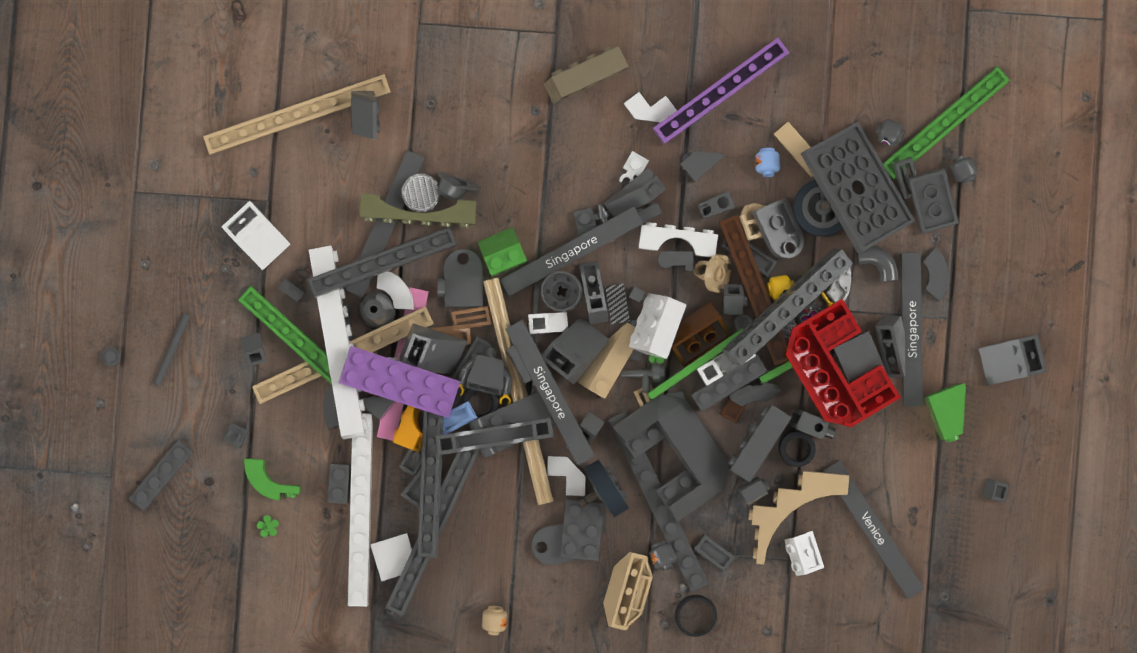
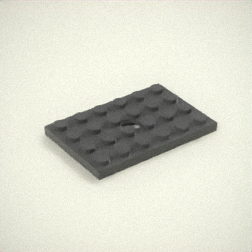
M859 122L801 153L858 254L915 222L914 217ZM853 182L861 184L863 188L861 195L854 193L852 190Z

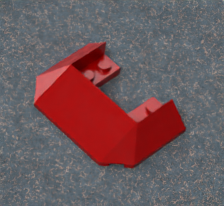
M843 298L793 327L785 355L824 421L853 427L901 397L881 364L847 383L829 353L830 350L862 332Z

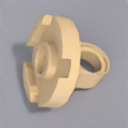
M716 254L709 262L699 261L694 266V274L698 278L705 280L708 291L720 293L719 290L724 289V284H728L730 280L731 270L728 269V263L731 264L728 256ZM703 266H707L705 274L700 275V269Z

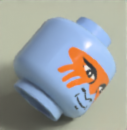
M774 148L760 149L755 155L756 171L763 174V177H773L774 173L780 170L779 153Z

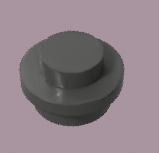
M108 347L102 352L101 358L105 365L115 366L120 362L121 354L118 349Z

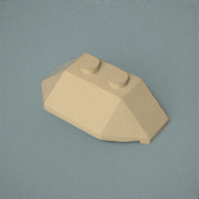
M629 552L614 566L603 603L609 627L627 630L629 625L641 616L653 578L647 556Z

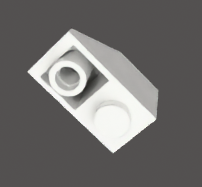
M567 312L528 315L530 334L564 332L568 329Z

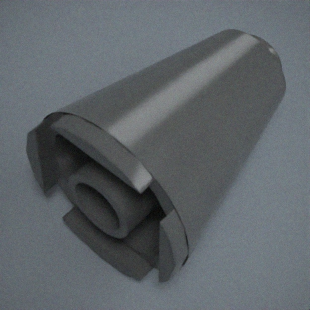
M370 292L358 304L360 321L371 329H378L391 323L396 315L393 300L384 292ZM373 306L377 307L376 313L371 312Z

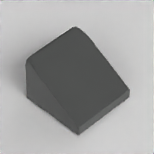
M986 479L982 497L1005 503L1009 484Z

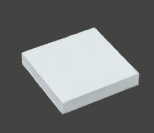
M405 533L370 544L381 581L400 576L412 551L408 534Z

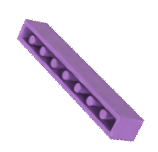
M776 38L655 126L653 131L665 145L785 58L789 51L780 39Z

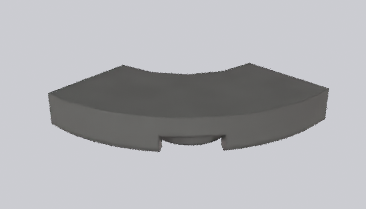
M935 247L923 261L929 273L928 284L925 290L940 301L948 287L949 271L945 258Z
M761 383V386L754 385L751 387V385L740 388L729 396L733 402L744 406L753 401L768 402L782 391L780 386L776 384Z

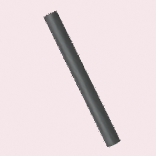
M183 313L155 378L154 384L161 386L190 319V315Z

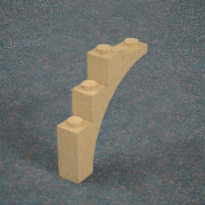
M803 471V475L799 474L798 486H802L801 490L778 488V492H774L773 503H777V507L753 505V509H749V520H752V525H759V529H755V540H758V548H754L753 559H757L756 564L764 565L772 535L780 523L792 511L816 498L830 495H848L849 475Z

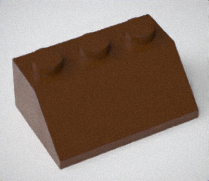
M709 302L680 322L671 349L685 368L730 337L731 333L717 310Z

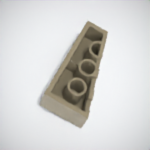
M609 46L603 49L602 54L598 56L592 54L586 57V61L581 64L577 61L568 66L569 69L565 71L559 69L551 73L552 77L544 84V87L553 105L559 103L565 96L569 98L580 92L582 88L588 89L597 84L598 81L602 82L625 71L629 66L619 46L615 48Z

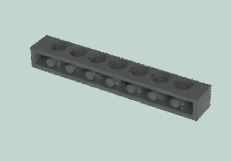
M833 248L722 349L733 364L742 366L853 264L842 249Z

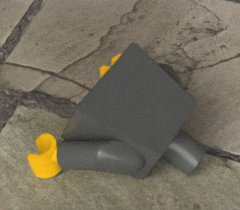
M487 348L485 356L477 355L476 359H471L462 367L457 379L460 381L459 387L462 390L460 396L464 393L465 388L498 395L500 396L499 403L501 405L503 398L508 399V405L511 404V399L508 395L511 393L512 378L508 368L504 366V361L496 359L498 352L496 349Z

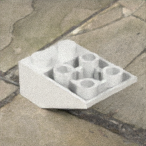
M251 201L244 205L222 226L224 231L262 270L291 245Z

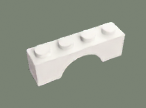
M651 222L641 225L638 249L658 251L665 241L679 238L687 241L692 246L695 256L712 258L716 255L718 234H714V230L703 229V232H695V228L684 227L683 230H678L676 226L666 224L662 228L657 227V223Z

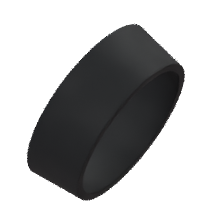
M690 595L678 604L675 611V620L683 633L693 637H700L706 635L714 628L717 621V611L713 602L707 597ZM691 600H703L713 610V624L704 633H689L680 623V611Z

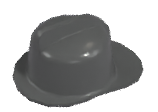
M445 172L437 173L441 178L437 193L447 199L459 200L464 197L468 190H481V186L474 182L457 178Z

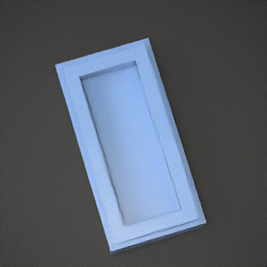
M469 401L452 409L449 418L444 417L443 435L477 418Z

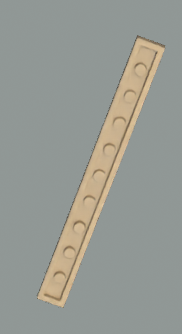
M383 74L203 136L209 155L351 107V91H374L375 97L389 94L391 91L386 76Z
M423 307L350 341V343H353L356 348L373 353L407 337L412 324L427 328L434 325V322L427 307ZM304 362L256 384L252 388L259 404H262L322 375L307 362Z

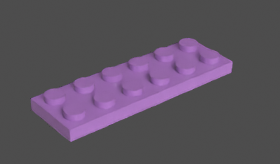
M350 346L338 383L449 418L460 381Z

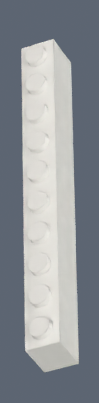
M332 246L309 250L313 277L337 269L336 262H339L337 250H333ZM344 288L317 297L340 433L342 439L366 435L365 430L368 429L367 419L363 418L362 411L365 410L364 401L359 398V392H362V390L338 383L349 347H354V344L349 341V336H352L350 324H346V317H349L347 306H343L342 299H345Z
M362 413L363 418H366L368 423V429L365 430L366 435L352 438L348 606L367 607L369 605L373 452L372 413Z

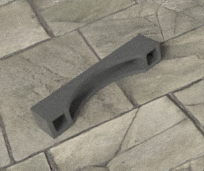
M552 418L439 435L435 436L438 455L550 438L555 437Z

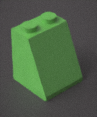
M513 227L478 241L492 277L527 263Z
M958 383L924 396L940 440L952 442L959 439L958 435L963 434L965 383Z

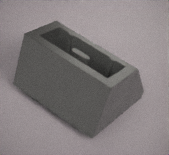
M351 91L352 134L377 139V133H380V121L377 115L380 114L379 98L375 97L374 91Z

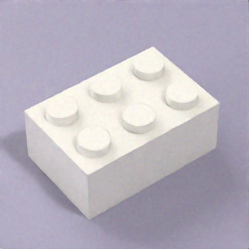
M648 293L643 302L641 314L637 319L634 333L631 335L629 347L647 355L667 359L686 304L667 296Z

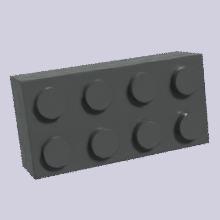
M771 404L768 407H763L759 414L761 419L758 423L754 422L749 429L750 436L748 439L744 438L738 446L741 450L737 455L733 454L728 462L730 465L728 469L748 482H751L792 418Z

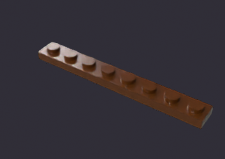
M736 215L720 221L719 224L757 318L771 305V301L739 218ZM781 329L766 343L774 366L788 361L785 355L788 345Z

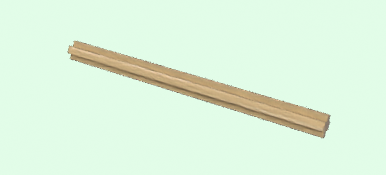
M499 278L483 281L502 360L512 378L511 397L514 403L528 395L525 384H523L506 349L514 346L505 330L511 325ZM539 440L525 441L523 446L537 503L542 505L553 502Z

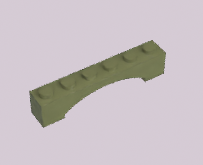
M360 194L359 217H362L363 221L374 222L375 218L382 219L383 223H394V220H402L401 224H413V221H421V225H432V222H440V226L451 227V223H459V227L470 228V224H475L476 201L456 200L455 205L444 210L416 213L395 208L382 201L380 195Z

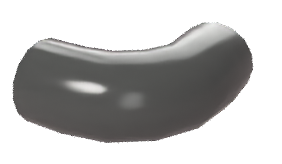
M872 246L860 254L857 253L858 265L872 264L876 266L880 282L899 280L895 260L888 251L878 246Z

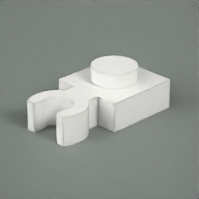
M632 151L623 169L627 170V173L621 175L619 182H622L626 177L630 179V182L633 181L634 175L638 177L645 169L649 160Z

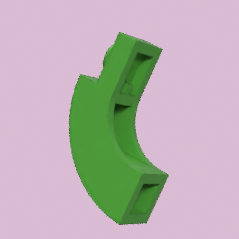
M244 459L247 478L260 494L274 500H281L282 493H285L284 497L296 498V494H301L302 486L279 484L271 480L265 469V460Z

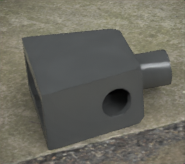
M796 408L788 424L791 428L819 439H823L824 436L833 439L836 433V428L828 426L829 422Z

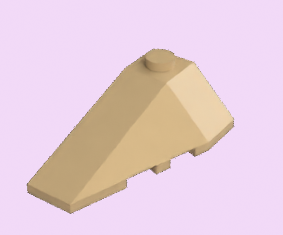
M627 322L609 338L608 344L577 382L605 399L634 350L629 347L631 335L636 327Z

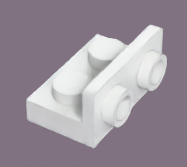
M813 531L785 539V548L790 556L791 567L796 576L806 575L824 568Z

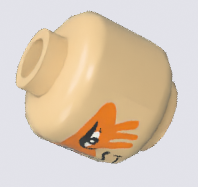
M488 606V609L484 610L482 614V628L488 631L489 635H499V632L506 629L507 612L500 606Z

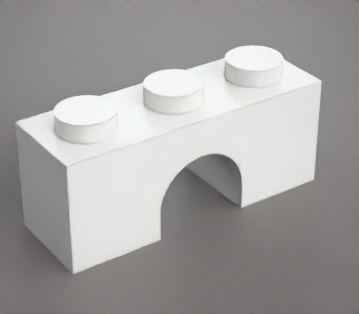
M722 353L696 370L707 386L740 365L733 364L728 356Z

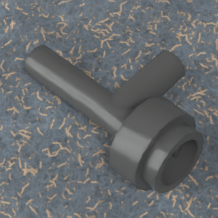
M653 364L652 370H621V378L642 377V392L649 393L650 377H653L654 383L666 381V366Z

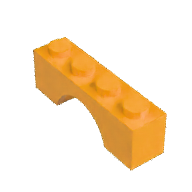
M407 406L401 415L399 428L394 432L393 443L419 453L423 441V431L419 425L421 409Z

